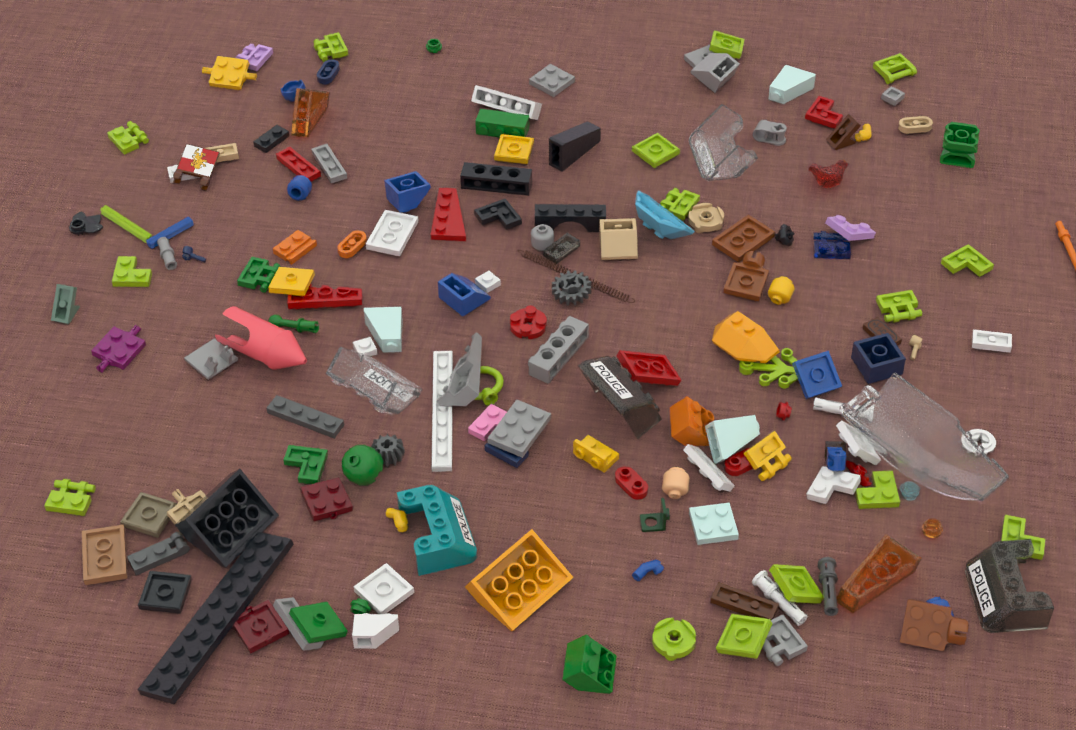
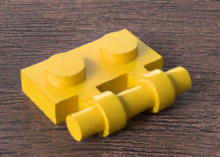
M775 431L744 452L754 470L759 467L763 469L762 473L758 475L761 481H765L767 478L771 479L776 471L784 469L788 462L792 460L789 454L783 456L781 453L786 446ZM774 458L775 463L771 465L769 460Z

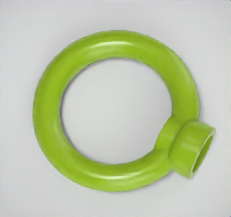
M480 366V374L492 375L496 379V384L492 389L489 387L484 388L474 400H482L485 405L489 406L497 402V394L503 387L504 379L502 374L495 368Z

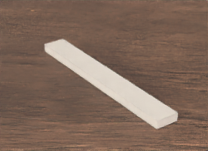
M433 351L432 472L452 471V406L439 405L436 402L439 397L445 394L443 388L446 385L449 386L451 380L449 377L453 372L452 351Z

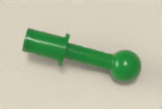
M277 314L270 316L268 322L278 327L296 328L299 333L303 331L317 333L319 331L318 321L304 320V318H299L298 321L282 319Z

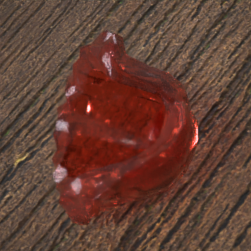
M839 160L836 165L832 164L829 167L818 166L816 163H813L808 170L812 172L820 186L832 188L842 182L844 171L849 166V163L845 160Z

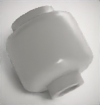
M544 224L535 226L531 230L532 247L538 251L550 249L554 244L553 229Z

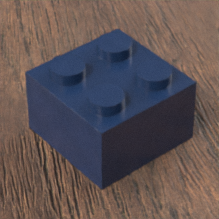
M889 333L853 342L851 359L868 384L903 375L906 358Z

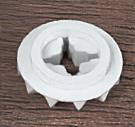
M982 429L968 431L963 439L964 447L969 449V453L976 452L977 456L980 453L985 456L988 452L992 453L996 446L994 436ZM979 439H981V441H980V442H981V445H980V446L977 445V441H979Z

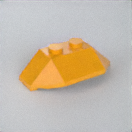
M739 311L727 316L714 328L712 343L736 360L767 363L780 353L778 347L764 328Z

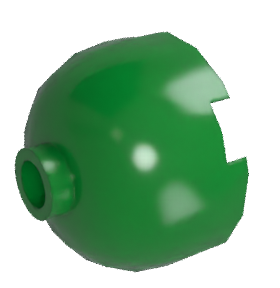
M355 445L344 454L341 468L343 474L350 482L359 486H368L374 483L379 472H382L383 460L381 454L374 448L367 445Z

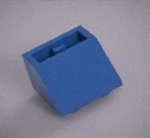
M451 273L438 281L439 298L461 316H465L491 299L490 295L466 277Z

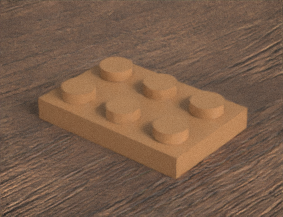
M124 524L82 531L83 581L85 585L128 579Z

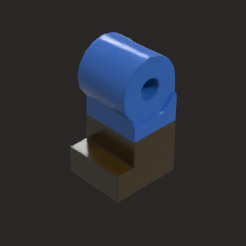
M825 441L824 458L828 469L832 471L845 470L846 442Z

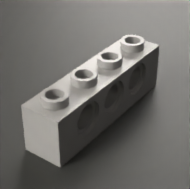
M571 316L561 322L556 332L552 333L548 341L542 344L538 352L529 359V375L549 384L588 339L589 324Z

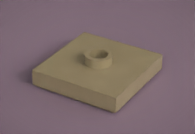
M140 492L120 523L121 525L124 524L125 528L158 538L170 520L167 516V511L175 507L177 503Z

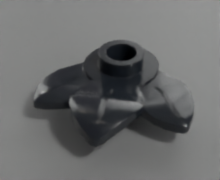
M82 211L75 214L69 226L70 232L80 235L100 231L103 228L100 224L101 215L86 216Z

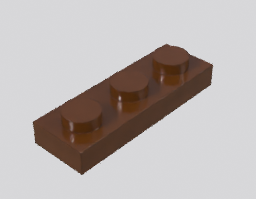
M718 582L710 600L712 604L745 616L770 620L774 619L779 608V603Z

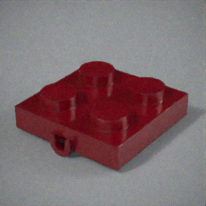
M340 477L301 487L302 497L313 522L329 517L330 519H335L338 515L353 511L352 503Z
M269 600L255 607H246L245 611L233 625L234 630L250 654L289 634L287 626Z

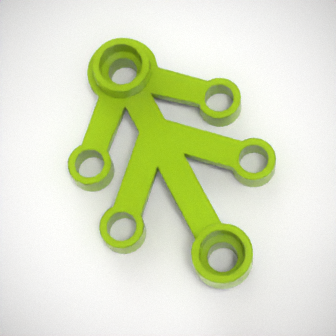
M784 348L781 351V358L784 361H788L791 365L793 362L798 361L793 357L791 349ZM777 356L769 360L773 364L740 361L739 371L744 375H751L754 370L772 372L770 374L763 373L759 376V384L761 386H769L772 381L779 378V387L785 389L798 380L793 365L787 366Z

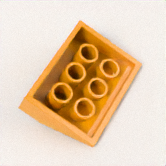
M531 529L472 579L465 588L483 608L509 630L513 631L567 584L573 576Z

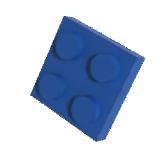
M829 351L792 363L806 399L842 387Z

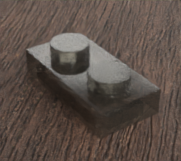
M566 233L543 250V256L558 264L580 247V240Z

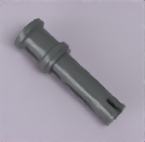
M824 557L817 563L820 570L819 582L823 586L824 612L828 616H834L838 613L835 587L838 581V575L835 572L837 564L835 559Z

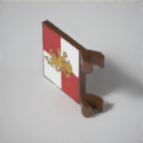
M186 144L177 169L173 174V183L180 184L182 175L187 174L202 178L200 189L206 191L220 152Z

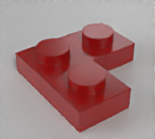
M818 96L806 112L805 119L835 129L841 123L843 115L830 111L834 106V100Z

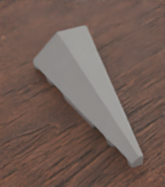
M477 332L471 337V345L465 348L467 353L459 359L450 375L449 386L446 385L443 388L445 394L437 399L436 402L439 405L467 406L479 396L482 336Z

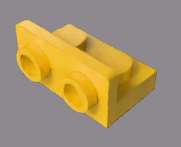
M587 435L582 441L578 439L573 441V454L604 473L619 459L618 452L590 435Z

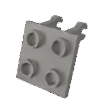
M215 338L184 357L188 364L208 380L238 361V357L233 354L232 349H228L227 345L224 347Z

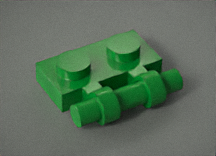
M251 257L237 280L238 286L255 289L257 285H261L260 291L265 293L278 268L281 266L278 263L269 266L268 260Z

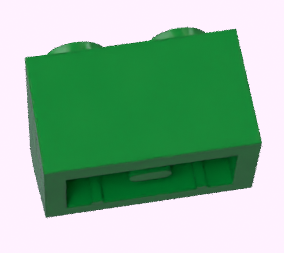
M588 635L577 638L567 643L562 680L578 691L610 694L613 691L617 655Z

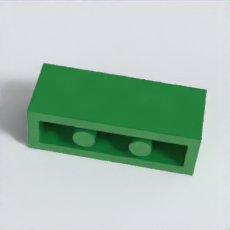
M480 109L475 120L476 134L500 137L501 134L526 137L529 131V115Z

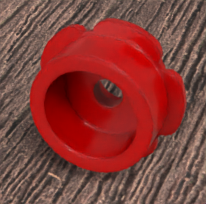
M780 402L778 404L776 417L782 418V420L790 417L792 407L789 406L788 402Z

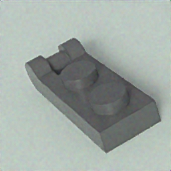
M175 532L170 538L128 555L127 559L137 576L188 553L190 548L187 542H184L181 532Z

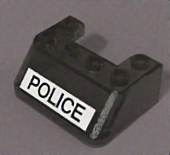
M607 355L580 363L578 367L595 393L599 391L625 419L637 439L662 420L658 413L661 410L654 403L653 397L648 392L646 394L643 393L641 384L637 380L633 382L630 379L632 377L626 368L623 369L620 366V362L614 356L611 358Z
M1031 539L995 542L966 563L965 574L982 628L987 632L998 633L1048 629L1054 611L1052 600L1048 594L1041 591L1027 592L1018 564L1026 563V560L1033 555L1034 547Z

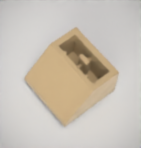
M636 218L600 219L601 260L638 259Z

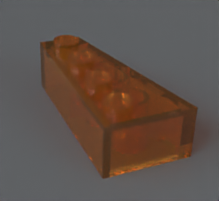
M885 534L842 585L837 595V603L851 613H855L913 574L922 558Z

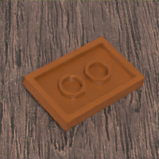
M748 214L712 239V245L739 263L747 252L757 250L774 238L775 231Z

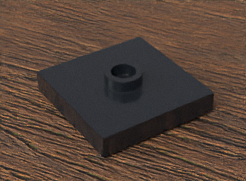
M150 571L138 603L139 609L181 614L192 581L191 575Z

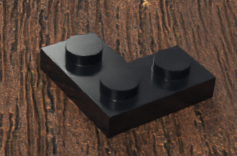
M506 199L474 210V215L482 225L499 220L504 228L508 230L522 224V218Z

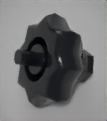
M783 224L778 233L775 234V239L783 245L791 246L795 233L791 230L790 226Z

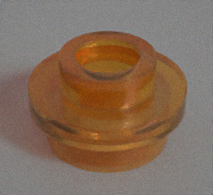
M930 518L922 524L921 529L925 536L929 538L941 536L943 527L939 520Z

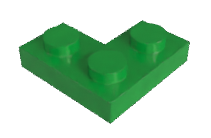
M288 445L283 459L284 465L301 467L298 483H318L328 457V450Z

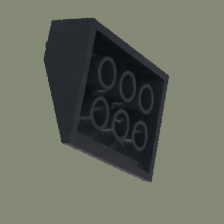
M238 469L228 474L182 517L175 526L191 544L220 566L226 568L249 545L256 534L263 532L279 515L243 471Z

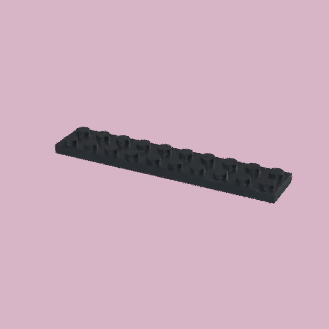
M262 532L256 534L137 689L141 695L171 704L177 702L233 627L234 623L245 611V608L248 607L294 545L292 539Z

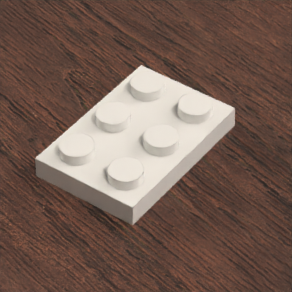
M385 210L366 243V249L400 256L418 224V216Z

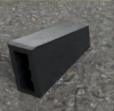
M587 121L549 138V165L563 172L601 141V128Z

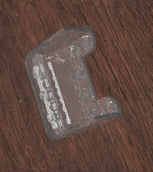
M723 104L689 137V145L700 175L707 181L738 178L758 159L753 150H745L739 145L736 146L733 137L742 130L743 120L741 115Z
M344 347L338 349L326 372L332 378L331 381L339 386L344 385L350 389L353 387L356 389L355 393L359 396L370 398L369 402L374 405L373 408L381 413L386 412L391 416L400 414L420 396L423 390L376 359Z

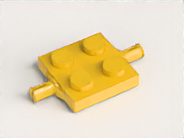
M217 56L212 68L203 67L202 69L203 74H211L209 85L212 87L241 90L246 79L256 80L257 78L256 73H248L247 70L250 63L246 59Z

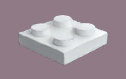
M842 420L836 425L840 431V438L848 443V450L853 456H859L864 462H870L874 465L881 461L862 431Z
M386 563L356 584L354 592L363 600H366L369 603L368 605L378 614H386L414 593V587Z

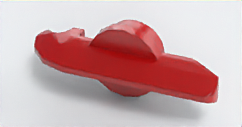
M846 460V467L849 471L860 475V485L864 487L870 486L869 477L865 476L867 470L860 464L856 465L854 462Z

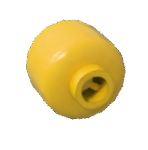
M781 276L773 279L768 290V296L774 304H786L790 301L795 287L789 278Z

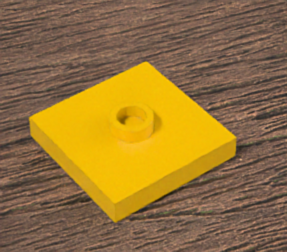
M501 134L494 154V160L528 164L534 145V138Z
M279 267L268 287L269 293L305 296L315 276L314 270Z

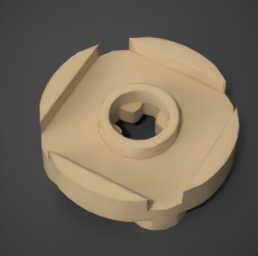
M700 203L693 206V210L689 211L688 221L697 233L721 230L724 222V212L718 206L715 208L710 203Z

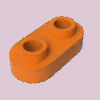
M353 231L342 240L337 247L339 256L351 258L367 243L365 232Z

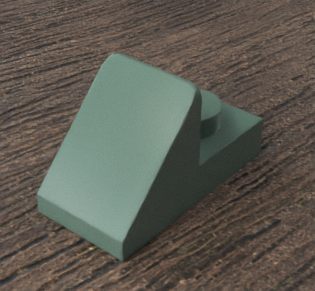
M57 284L51 321L70 324L80 308L79 305H74L77 287Z

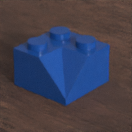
M417 171L384 180L386 198L400 213L409 212L411 209L417 208L431 188L430 184Z

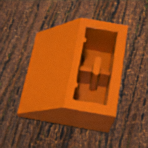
M688 396L670 407L671 437L684 446H687V444L709 446L705 426L714 421L713 413Z

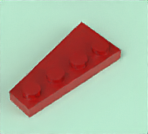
M439 188L431 229V240L466 241L456 188Z
M310 284L305 296L288 295L287 305L288 309L355 307L362 305L363 294L360 288L338 287L337 289H332L327 285L317 288L312 287V284Z

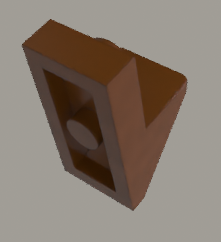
M848 114L826 140L835 150L853 145L856 142L852 135L861 125Z

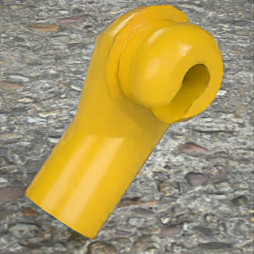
M864 124L863 130L854 135L857 142L861 140L867 141L871 138L870 124Z
M388 508L386 510V517L394 519L395 527L399 532H406L408 530L406 513L402 510Z

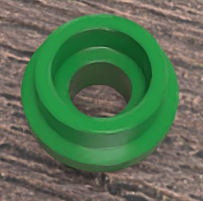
M430 39L426 44V49L431 53H437L442 49V44L438 39Z
M360 598L352 600L350 603V611L353 614L370 613L371 607L366 600Z

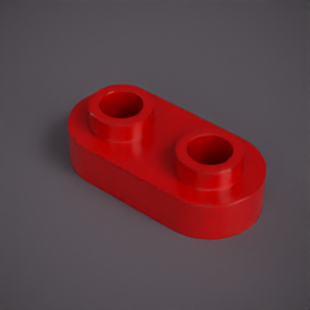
M746 448L725 460L724 470L728 475L739 476L754 469L744 455V452L750 448Z
M624 466L616 470V483L631 498L640 500L647 496L648 484L632 468Z

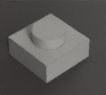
M891 86L882 93L881 99L895 106L904 99L905 93Z

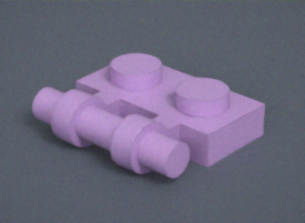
M249 44L235 58L248 60L250 63L248 69L258 71L273 54V48L260 44L255 48L254 44Z

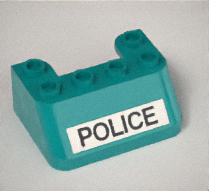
M434 485L397 492L398 510L404 511L406 515L424 511L431 535L420 537L414 542L418 576L471 564L477 559V548L461 502L457 497Z

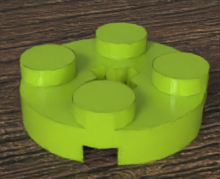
M666 618L656 624L652 634V643L659 654L665 656L669 661H674L677 658L689 655L694 650L696 632L693 626L686 620L681 619V621L674 620V618ZM670 636H678L679 638L677 641L670 640Z

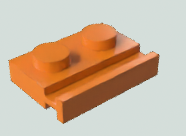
M297 230L273 248V254L285 261L288 260L292 265L315 248L317 242L315 239L312 240L310 236Z

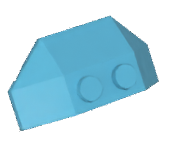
M638 190L635 201L638 217L644 221L643 225L650 230L653 228L655 230L654 234L662 239L664 237L675 239L691 235L695 232L649 195Z

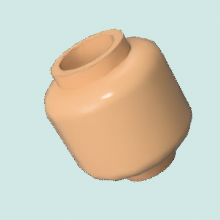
M672 467L663 475V492L672 499H679L681 496L686 495L689 490L690 478L688 473L679 467Z

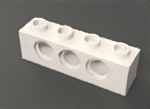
M475 85L471 100L472 102L506 112L529 115L530 119L538 120L542 106L538 102Z

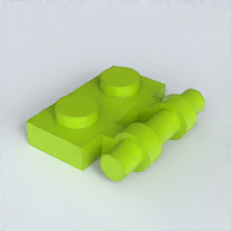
M339 32L325 35L324 40L315 39L313 41L314 48L318 51V57L323 62L328 60V56H332L333 59L348 56V49Z
M132 121L127 123V129L121 126L107 132L108 138L124 155L139 149V143L147 144L149 142L147 134L141 131L140 127Z
M674 188L667 193L666 199L662 200L659 204L684 221L689 215V211L693 210V206L700 201V195L687 190L679 193V190Z
M912 290L877 295L876 297L881 313H890L884 315L885 322L897 323L904 319L915 320L916 317H922L921 309L914 310V308L918 307V301Z
M70 479L55 480L54 487L60 488V491L51 490L44 505L46 511L85 516L92 501L91 496L86 494L87 492L94 493L96 486L85 481L77 483L71 482ZM70 490H76V491H78V492H77V493H70L69 491H70Z

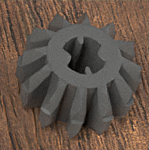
M387 433L385 437L379 435L378 439H373L371 447L381 454L383 464L387 468L389 464L396 466L397 461H402L405 449L402 440L397 439L396 435L390 437Z

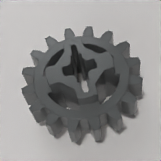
M568 270L565 275L560 273V278L555 277V282H552V295H554L555 300L559 299L560 304L565 301L567 306L571 302L574 305L577 304V301L583 303V298L588 299V294H591V281H589L588 276H584L583 272L577 274L576 270L573 273H570Z

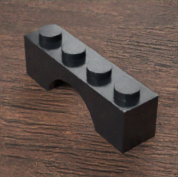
M535 204V226L544 224L550 226L553 230L561 223L576 222L583 225L588 232H599L600 219H606V205Z

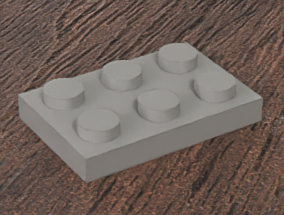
M516 400L489 435L488 444L523 458L551 420V413Z

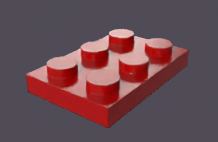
M619 350L616 355L621 366L633 382L678 386L681 382V378L665 355Z

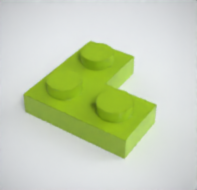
M969 244L941 260V264L953 274L968 267L981 277L993 270L994 267L992 262Z
M118 256L112 285L113 287H149L152 271L151 269H136V256Z
M873 471L872 481L874 487L857 488L855 491L858 509L900 506L893 471Z
M1005 515L1000 552L1042 560L1045 539L1024 535L1025 518Z

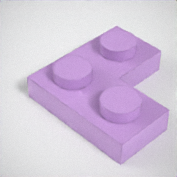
M840 215L827 217L825 224L849 241L873 239L876 233L868 224L860 223L853 225Z

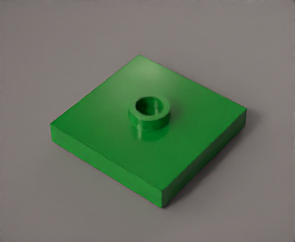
M328 602L294 607L289 611V615L309 644L346 637L348 630Z

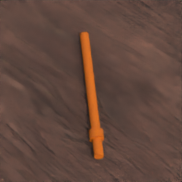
M1057 221L1055 225L1058 230V237L1064 243L1076 271V252L1070 241L1071 236L1068 230L1065 229L1062 221Z

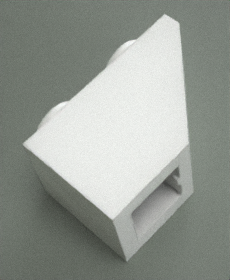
M354 614L352 633L354 648L376 649L399 631L398 614Z

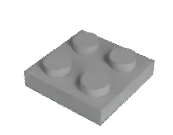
M549 64L529 79L530 85L552 97H555L575 82V76L552 64Z

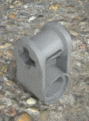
M760 120L753 131V137L756 141L780 146L786 143L784 135L787 127L782 123Z

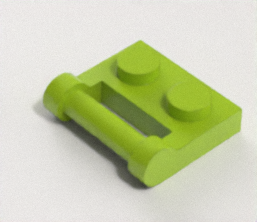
M901 53L873 63V68L884 78L886 84H891L894 80L917 74L916 67ZM902 69H906V70L897 72V73H895V74H891V73H893V72H896V71H899V70H902Z

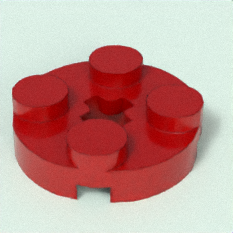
M532 305L517 310L510 315V330L518 338L522 339L523 336L528 337V339H536L546 331L547 318L545 314Z

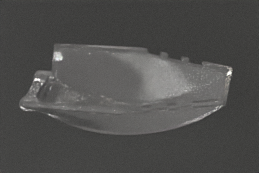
M896 373L892 374L879 392L870 385H866L860 394L839 407L842 413L841 416L863 435L884 460L908 478L935 492L953 498L983 502L1009 479V475L994 458L990 460L984 453L985 448L973 441L972 434L969 431H964L959 425L960 421L957 417ZM866 398L869 399L867 402H865L863 405H861L858 409H854L858 404H860V403H861L862 401H864Z

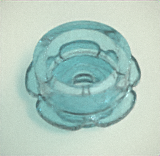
M907 481L900 486L901 495L906 500H914L919 495L920 487L912 481Z

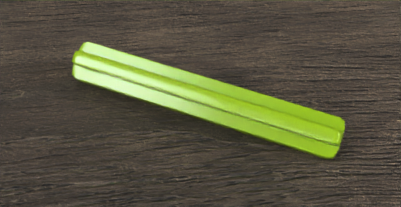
M104 205L103 208L101 207L102 215L146 243V240L152 237V234L109 206Z

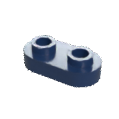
M333 59L325 61L317 72V81L323 85L331 83L340 71L339 62Z

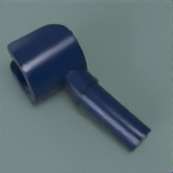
M184 246L182 251L184 260L192 258L206 262V258L193 253L192 247Z

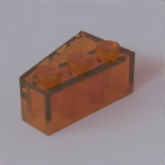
M296 88L292 136L309 137L328 109L330 92Z

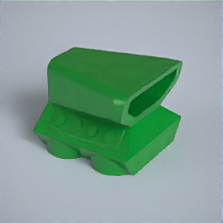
M948 123L945 126L942 146L944 149L940 156V163L973 168L975 165L974 153H977L979 128L972 124Z

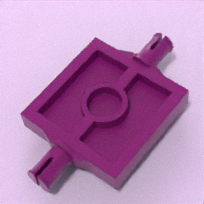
M134 325L129 332H126L114 326L91 350L92 356L102 361L96 369L101 373L108 366H116L124 370L146 346L145 340L136 337L141 328Z

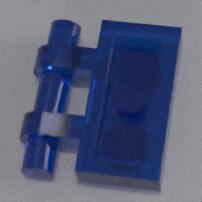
M813 232V240H820L814 241V258H851L850 242H843V240H849L838 232Z

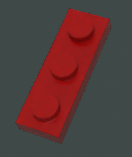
M290 146L276 153L277 160L294 174L306 176L310 181L321 177L320 170Z

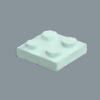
M730 503L689 508V516L697 545L738 540L739 534Z

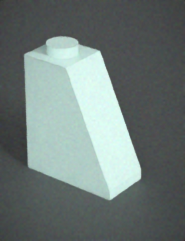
M785 65L770 85L768 99L781 104L793 100L814 88L816 74Z
M364 308L365 324L382 352H402V308Z
M755 415L715 420L705 426L714 464L724 461L760 434L759 423Z

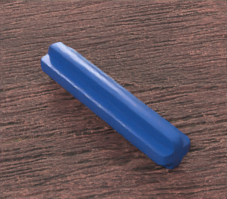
M186 217L146 240L147 246L150 249L157 247L159 238L166 237L168 240L192 227L194 225L193 220L190 217Z

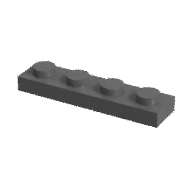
M278 395L275 396L266 408L268 414L334 439L344 426V420Z

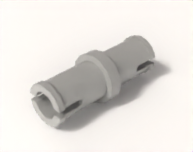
M161 237L157 241L160 248V257L164 260L166 269L173 270L177 267L174 250L170 247L169 240L166 237Z

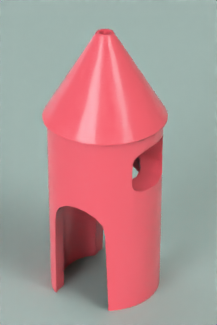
M236 306L229 307L223 312L224 316L247 327L250 337L247 341L236 335H231L228 338L215 335L218 342L254 360L263 362L272 370L306 364L307 359L292 331L280 328Z

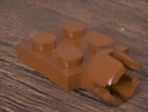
M749 251L745 254L741 263L734 262L723 293L760 301L769 276V270L763 268L765 257L760 252H757L756 257L752 258L754 251Z
M907 599L900 643L944 651L946 644H965L967 640L966 634L955 632V630L968 632L969 624L965 619L952 616V607Z

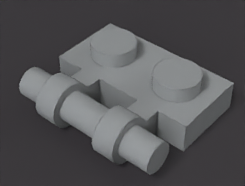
M784 615L771 620L772 626L762 647L769 661H773L776 666H780L783 663L780 655L785 654L788 660L807 651V644ZM773 639L777 646L772 647L769 641Z

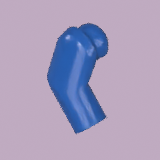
M656 559L644 562L632 573V577L636 581H640L652 570L654 574L658 575L664 570V566L660 564L661 561Z

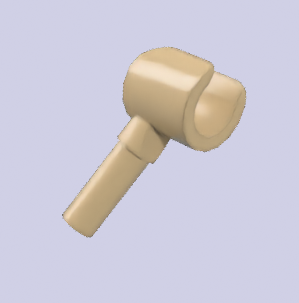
M916 335L912 336L909 345L913 346L911 360H915L917 351L922 346V338Z

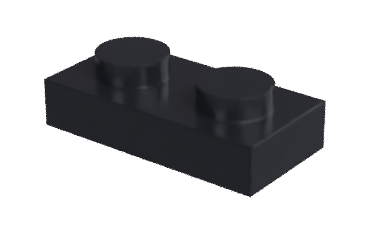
M275 125L253 141L254 147L267 153L288 138L289 131L279 125Z

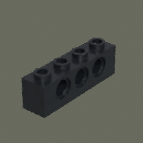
M464 162L460 174L461 189L529 196L533 182L532 169Z

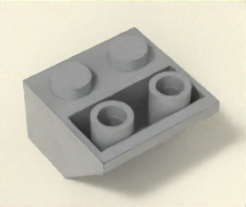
M710 53L690 73L716 93L734 76L740 63L727 53Z

